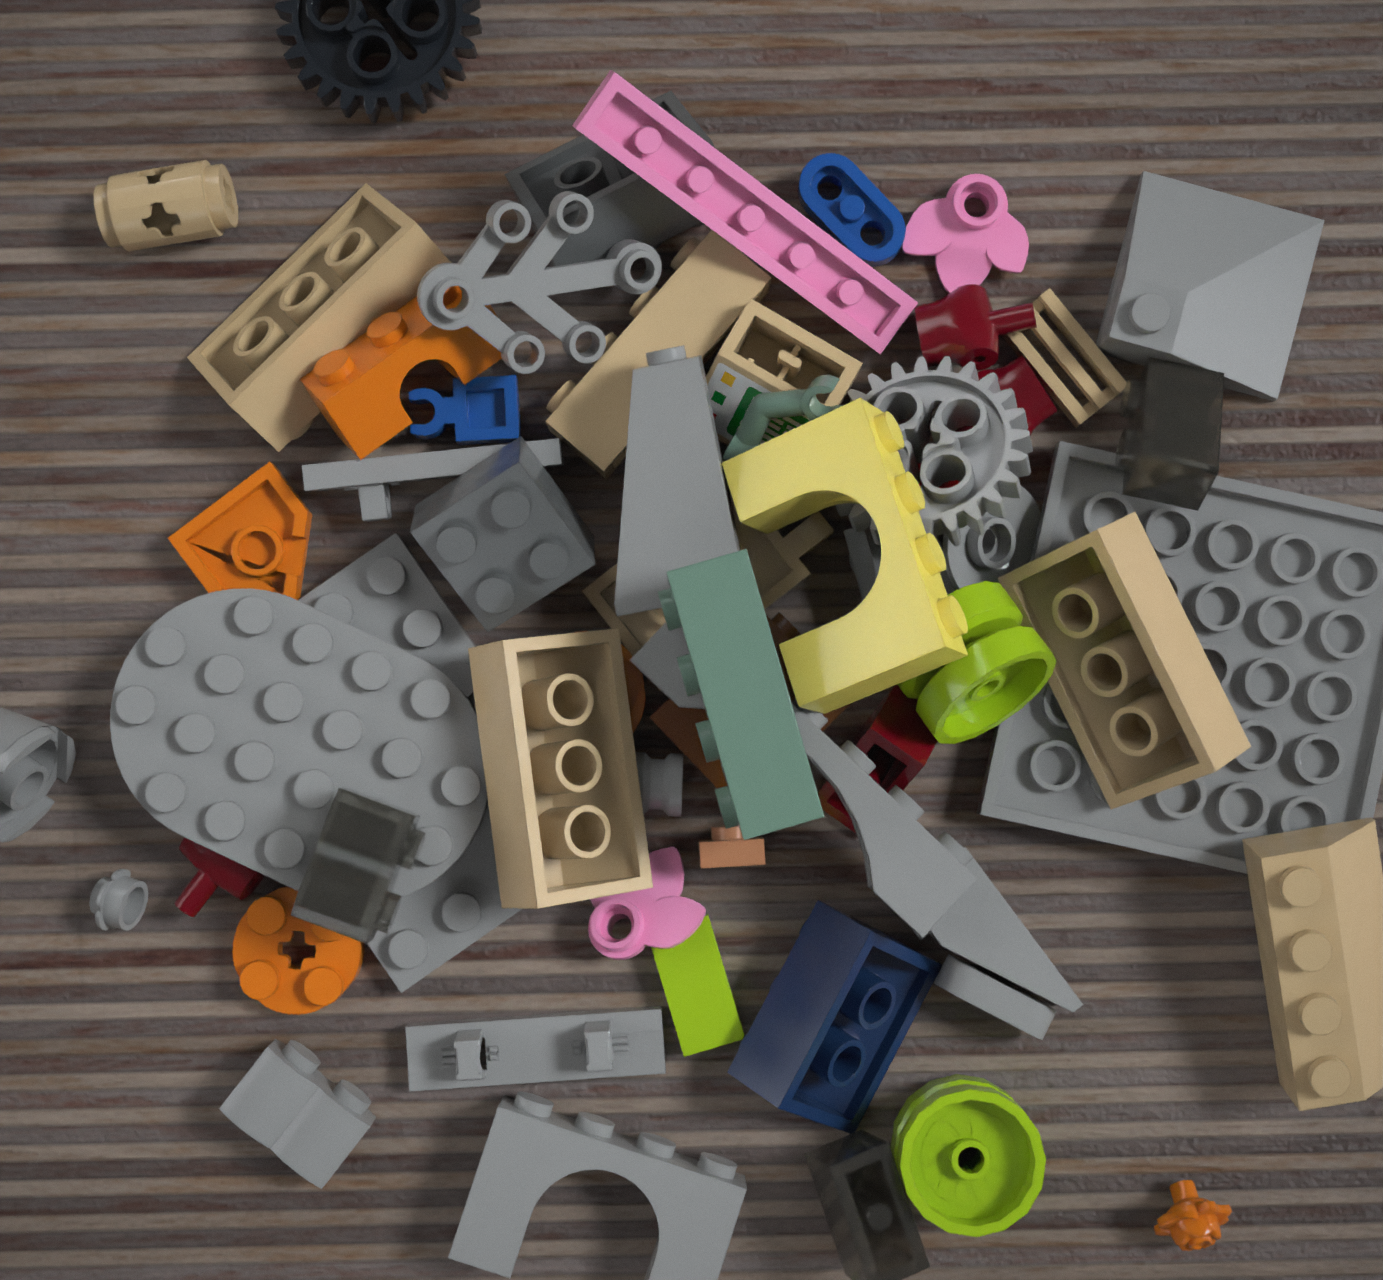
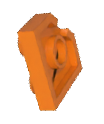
M269 461L169 536L168 540L208 593L228 589L251 588L267 590L299 600L313 514L276 465Z

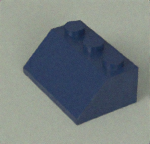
M818 900L809 918L802 925L799 937L779 975L772 982L769 993L750 1030L742 1039L739 1050L727 1073L778 1109L854 1135L942 964L857 918Z

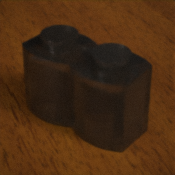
M347 787L339 788L326 817L313 857L300 885L291 916L366 944L374 939L377 930L388 934L402 900L401 895L392 892L401 867L408 870L414 868L426 837L425 832L416 829L420 814Z

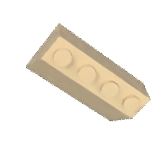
M366 183L187 358L226 403L270 445L280 452L291 440L301 437L310 428L313 418L321 412L299 379L312 371L321 357L331 351L343 349L367 332L368 326L376 318L385 313L395 312L415 298L421 279L432 267L441 263L451 262L413 219Z
M1136 512L1107 524L998 577L999 583L1023 615L1021 626L1033 627L1057 661L1048 683L1111 810L1214 773L1251 747Z
M619 628L508 639L468 648L501 907L539 909L653 888Z
M1370 817L1242 839L1279 1083L1299 1111L1365 1101L1383 1088V872L1375 820Z

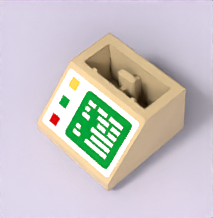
M750 298L706 376L718 441L727 447L729 446L752 399L756 395L768 392L807 389L810 383L821 375H832L840 380L831 393L816 394L818 401L825 406L840 405L856 379L863 363ZM805 415L772 418L762 437L761 444L811 420Z

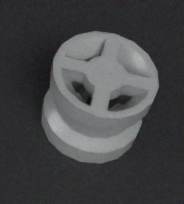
M635 752L643 814L649 809L663 810L668 816L681 817L683 753H670L665 759H651L645 752Z

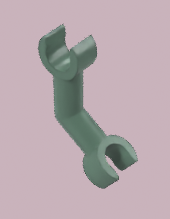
M821 375L816 377L807 389L768 392L756 395L752 399L738 430L727 447L722 461H727L760 445L772 418L805 415L809 420H814L843 406H825L816 397V394L831 393L840 379L832 375Z

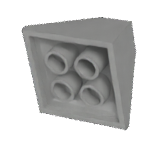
M1143 171L1135 194L1096 345L1106 356L1263 399L1277 400L1325 220Z

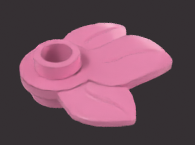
M970 174L958 179L949 189L946 198L927 201L917 208L906 226L902 251L904 254L912 256H935V268L939 281L949 294L963 285H981L992 266L1008 273H1021L1027 260L1029 242L1024 226L1007 212L1008 200L1003 187L995 179L987 175ZM970 198L981 200L986 207V214L981 217L970 216L964 208V202Z
M668 847L649 853L653 888L590 899L594 910L589 919L588 934L591 943L602 955L614 960H626L638 955L646 946L670 949L683 943L701 925L706 914L705 907L692 899L680 897L683 891L685 874L681 854L677 848ZM623 918L630 919L632 925L630 933L622 939H615L612 934L614 924Z

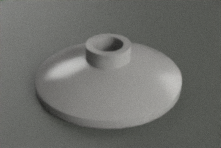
M1021 486L1022 495L1020 498L1001 496L1006 510V516L1003 519L987 512L982 516L986 532L983 535L974 532L967 525L960 528L961 544L955 547L948 539L946 533L944 534L943 554L946 561V571L956 590L983 581L999 583L998 577L1031 561L1041 513L1034 498L1024 487Z

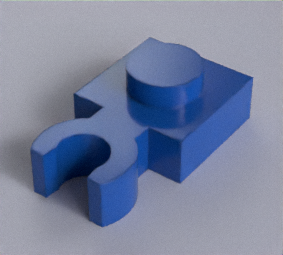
M516 375L475 377L466 385H463L457 378H452L453 397H442L438 392L429 388H417L408 393L409 401L412 404L420 405L427 403L435 408L434 418L429 423L410 425V433L416 438L433 439L440 436L446 428L455 427V438L458 445L508 443L521 436L519 389Z

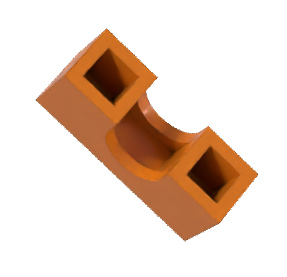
M452 286L445 291L443 304L446 309L455 308L461 302L462 291L459 286ZM416 296L395 312L385 313L376 318L368 326L367 332L343 349L331 351L321 357L315 364L314 369L299 380L336 435L362 460L413 423L401 404L400 388L404 377L415 365L426 360L437 359L446 370L463 385H466L502 359L499 350L468 326L457 330H444L431 324L422 315ZM485 305L487 309L496 315L491 305Z

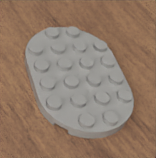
M248 588L215 591L188 600L168 611L142 634L129 652L117 677L110 709L112 747L122 777L139 803L156 820L177 834L313 898L337 904L370 905L388 902L416 892L441 877L461 858L472 843L485 816L488 800L477 715L470 701L459 687L445 674L421 658L289 596L267 590Z

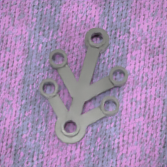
M564 191L553 198L549 207V216L507 273L483 277L506 242H520L528 235L531 228V217L524 206L510 200H500L490 207L486 216V225L458 263H441L426 272L418 286L417 302L422 315L431 324L444 330H457L468 326L499 350L504 363L519 373L529 374L540 368L545 358L544 346L538 338L525 331L514 332L487 309L485 305L511 301L562 342L563 349L568 356L581 363H592L597 361L605 351L606 339L603 332L588 322L577 321L547 296L612 285L630 294H643L657 284L662 270L661 259L657 251L650 245L634 239H625L616 243L610 249L606 259L546 267L568 236L587 230L594 217V209L588 198L572 191ZM576 201L580 208L578 219L574 223L566 224L563 219V209L569 202ZM513 209L517 214V225L511 232L503 233L499 225L500 218L505 211ZM643 257L646 262L645 273L641 278L633 280L630 273L631 265L636 259ZM452 286H459L462 291L461 302L455 308L446 309L443 304L445 291ZM589 331L592 336V344L587 351L578 353L576 350V340L580 334ZM528 341L532 348L530 357L525 362L516 363L514 359L516 347L520 343Z

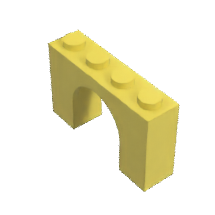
M861 397L722 462L740 522L761 532L769 534L822 509L845 503L862 505L870 514L877 527L881 543V561L875 583L866 598L847 615L779 644L798 707L823 714L968 656L961 636L968 632L964 612L956 598L952 595H947L940 572L946 570L943 551L934 535L931 533L926 534L919 511L925 508L922 490L913 474L909 471L905 472L898 450L904 448V439L900 427L890 412L879 410Z

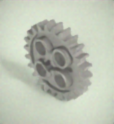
M921 356L917 358L914 372L907 374L897 362L892 363V379L886 382L873 373L869 374L868 380L871 391L867 394L850 389L847 392L850 402L861 397L879 410L890 412L896 422L902 419H910L905 423L898 424L904 439V448L898 450L905 472H911L918 484L921 480L925 508L920 510L919 514L926 534H933L937 540V535L946 533L950 542L955 547L961 544L960 528L968 525L974 532L983 535L986 532L982 516L986 512L1002 519L1006 516L1004 501L1001 496L1009 498L1021 497L1022 491L1018 477L1030 475L1031 468L1028 453L1033 451L1030 431L1027 430L1026 412L1024 408H1017L1015 393L1012 388L1000 391L998 377L994 372L979 380L976 365L970 361L959 373H955L949 356H945L942 359L937 370H928L927 363L924 357ZM939 406L938 409H937V411H936V413H935L934 418L932 417V421H931V425H930V424H929V420H930V417H931L932 410H933L935 407ZM963 426H974L972 429L964 432H955ZM931 433H932V437H933L934 444H933V443L929 444ZM917 461H922L920 471L917 465ZM948 481H960L957 485L950 488H938ZM852 503L835 505L840 517L849 516L853 530L856 533L870 526L875 544L881 545L877 527L870 514L862 505Z

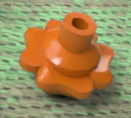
M1182 1180L1170 1185L1169 1189L1174 1204L1166 1213L1157 1218L1158 1224L1153 1228L1155 1235L1170 1236L1182 1251L1199 1250L1214 1245L1216 1240L1222 1237L1220 1226L1229 1221L1228 1216L1232 1213L1231 1206L1218 1205L1214 1201L1199 1198L1193 1180Z

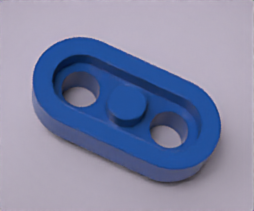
M822 154L816 156L805 165L798 184V198L805 212L823 231L869 266H882L894 259L905 239L906 227L900 211L850 159L840 154ZM826 182L833 183L839 188L840 196L834 200H826L819 195L817 188ZM867 227H874L881 232L883 241L878 245H868L862 240L860 232Z

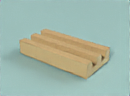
M1049 288L1032 302L1037 328H1032L1031 330L1089 402L1083 407L1079 404L1021 331L1001 336L1018 357L1021 355L1024 357L1042 387L1077 428L1129 385ZM1042 311L1047 314L1106 387L1103 391L1099 389L1039 315Z

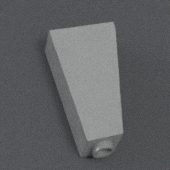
M684 345L646 353L648 366L636 368L632 374L614 600L617 616L662 608L658 591L670 588L667 580V571L740 551L702 356L698 355L687 358Z

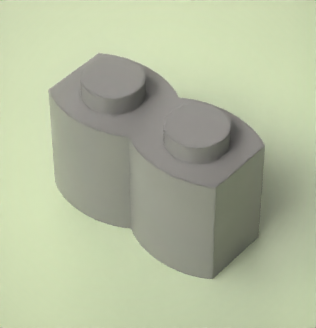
M275 1039L264 1050L219 1109L242 1131L270 1148L292 1170L322 1189L376 1119V1116L368 1109L371 1105V1100L362 1090L347 1080L341 1079L338 1084H335L317 1070L321 1064L318 1057L301 1043L290 1040L285 1045Z

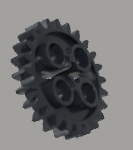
M288 0L275 3V10L280 19L289 22L276 29V33L283 45L292 46L284 54L290 68H303L298 75V79L306 91L320 85L317 96L323 106L328 107L341 96L340 108L347 118H351L359 105L362 104L365 107L370 122L376 123L380 116L381 108L389 106L397 122L403 120L404 103L410 101L422 114L427 113L425 94L432 91L436 96L445 101L449 98L443 82L446 76L463 82L466 79L464 69L457 60L458 57L476 59L478 55L475 44L466 37L482 34L480 18L470 14L481 8L480 0H368L381 17H390L398 37L418 54L414 60H408L402 54L379 21L375 19L369 20L360 0ZM335 6L349 8V13L342 22L334 25L321 23L322 16L328 9ZM430 12L439 17L437 23L427 31L419 32L409 28L411 20L420 13ZM383 52L391 56L386 67L378 72H367L361 69L363 61L373 53Z

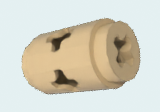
M207 160L112 175L108 178L107 183L98 184L94 190L95 214L104 241L109 247L122 246L128 252L220 237L224 234L225 229L235 228L238 224L236 193L230 174L222 163L210 165Z

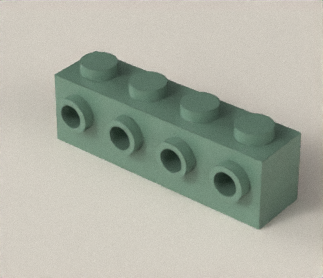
M747 549L667 571V580L670 588L658 591V596L668 631L682 628L689 654L676 658L687 696L700 693L708 720L695 724L706 762L720 760L727 786L714 790L725 828L739 826L741 836L746 840L825 817Z

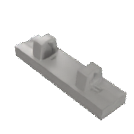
M559 438L526 442L544 468L565 466L562 440ZM508 444L302 465L304 491L358 490L362 520L367 522L388 520L392 518L389 484L397 486L403 482L459 477Z
M662 1006L408 1023L405 1027L409 1092L666 1074ZM483 1038H485L487 1069H482L480 1063V1050Z

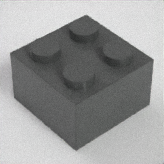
M521 436L415 506L410 533L487 632H490L595 565V540L593 533Z

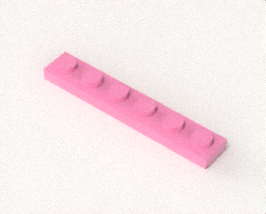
M609 71L572 126L879 354L883 352L918 304L912 297L614 71Z

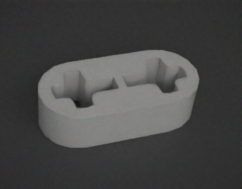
M948 954L934 981L937 986L1041 1040H1043L1057 1012L1043 1002Z

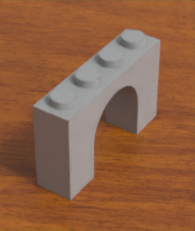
M517 1092L515 1099L503 1095L448 1256L449 1259L510 1279L531 1214L543 1193L556 1181L569 1174L585 1170H603L618 1174L635 1184L648 1198L656 1214L659 1234L644 1280H718L747 1191L745 1175L736 1172L738 1165L735 1162L707 1152H702L699 1160L674 1152L676 1148L674 1142L652 1133L640 1132L638 1139L613 1132L615 1124L612 1121L592 1113L579 1112L577 1118L574 1119L553 1112V1102L532 1093Z

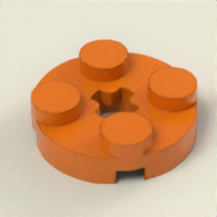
M284 886L255 900L249 906L236 928L232 953L240 986L248 997L258 1000L265 1007L273 1011L300 1015L315 1012L341 997L345 990L355 981L361 970L365 943L364 938L352 922L347 909L341 904L319 900ZM294 931L304 932L305 943L315 945L316 950L314 957L311 956L303 959L301 967L291 964V957L283 954L282 949L283 942H289L293 939Z

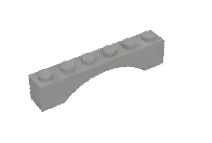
M665 622L630 661L678 707L705 709L700 693L687 696L676 657L689 654L682 628L668 631ZM795 698L791 703L807 758L833 786L852 820L863 852L868 887L923 938L978 880L965 867L973 857L945 831L937 838H934L917 821L924 814L923 809L897 785L887 793L869 776L876 768V765L848 739L839 748L821 731V728L828 722L824 715L820 712L798 707Z

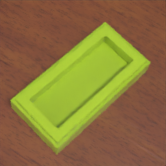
M707 913L695 933L683 943L670 949L651 947L684 1057L742 1040L745 1036L709 914Z

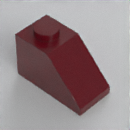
M895 685L852 740V743L876 765V768L869 776L887 793L895 785L904 790L925 766L938 742L916 712L918 699L907 698L898 685ZM825 779L817 790L823 811L855 832L848 812L833 786Z

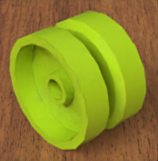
M983 581L964 586L948 594V596L952 595L956 598L967 621L968 632L961 636L968 656L897 684L907 698L918 699L916 712L940 744H956L969 740L998 726L1022 709L1036 696L1053 674L1057 662L1054 655L1033 627L1021 626L1023 615L1000 583Z
M954 1074L931 1080L907 1098L894 1120L891 1152L897 1176L903 1184L907 1196L921 1215L948 1233L981 1237L1004 1231L1029 1212L1042 1190L1046 1156L1038 1129L1024 1110L1006 1091L984 1078ZM973 1147L976 1153L968 1161H965L961 1155L959 1156L965 1148Z

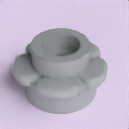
M118 869L113 872L111 878H101L92 890L89 906L91 912L95 914L96 925L102 930L106 931L109 928H119L125 931L131 930L138 924L145 912L148 902V887L145 882L131 878L129 870Z

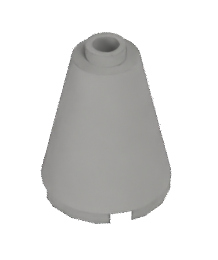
M0 707V842L4 843L12 841L30 830L49 811L55 801L46 795L57 778L67 783L73 770L76 750L74 740L60 728Z

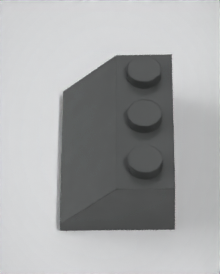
M672 91L652 100L714 147L712 140ZM581 135L505 174L519 204L528 210L531 217V228L535 234L549 216L550 203L559 193L572 191L590 200L594 209L591 225L582 233L570 234L551 259L550 264L552 267L606 259L610 249L616 243L625 239L643 242L656 250L662 242L691 227L705 225L585 135ZM571 201L563 209V219L566 224L574 223L578 219L580 214L579 205L576 201Z

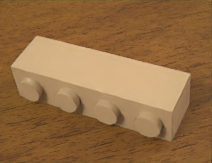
M713 230L701 242L697 238L692 237L680 249L670 265L675 270V273L661 289L654 286L648 292L640 295L629 311V314L635 319L619 337L613 332L606 335L605 351L597 361L591 363L593 367L578 384L568 380L555 393L546 407L552 413L545 421L549 431L562 440L567 447L606 480L626 458L632 374L634 369L648 366L646 353L684 345L687 358L701 355L703 366L705 367L724 344L749 299L751 298L760 303L769 293L771 277Z

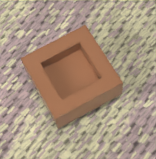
M725 826L711 827L712 839H699L701 869L766 865L764 838L757 836L744 840L739 826L728 829Z

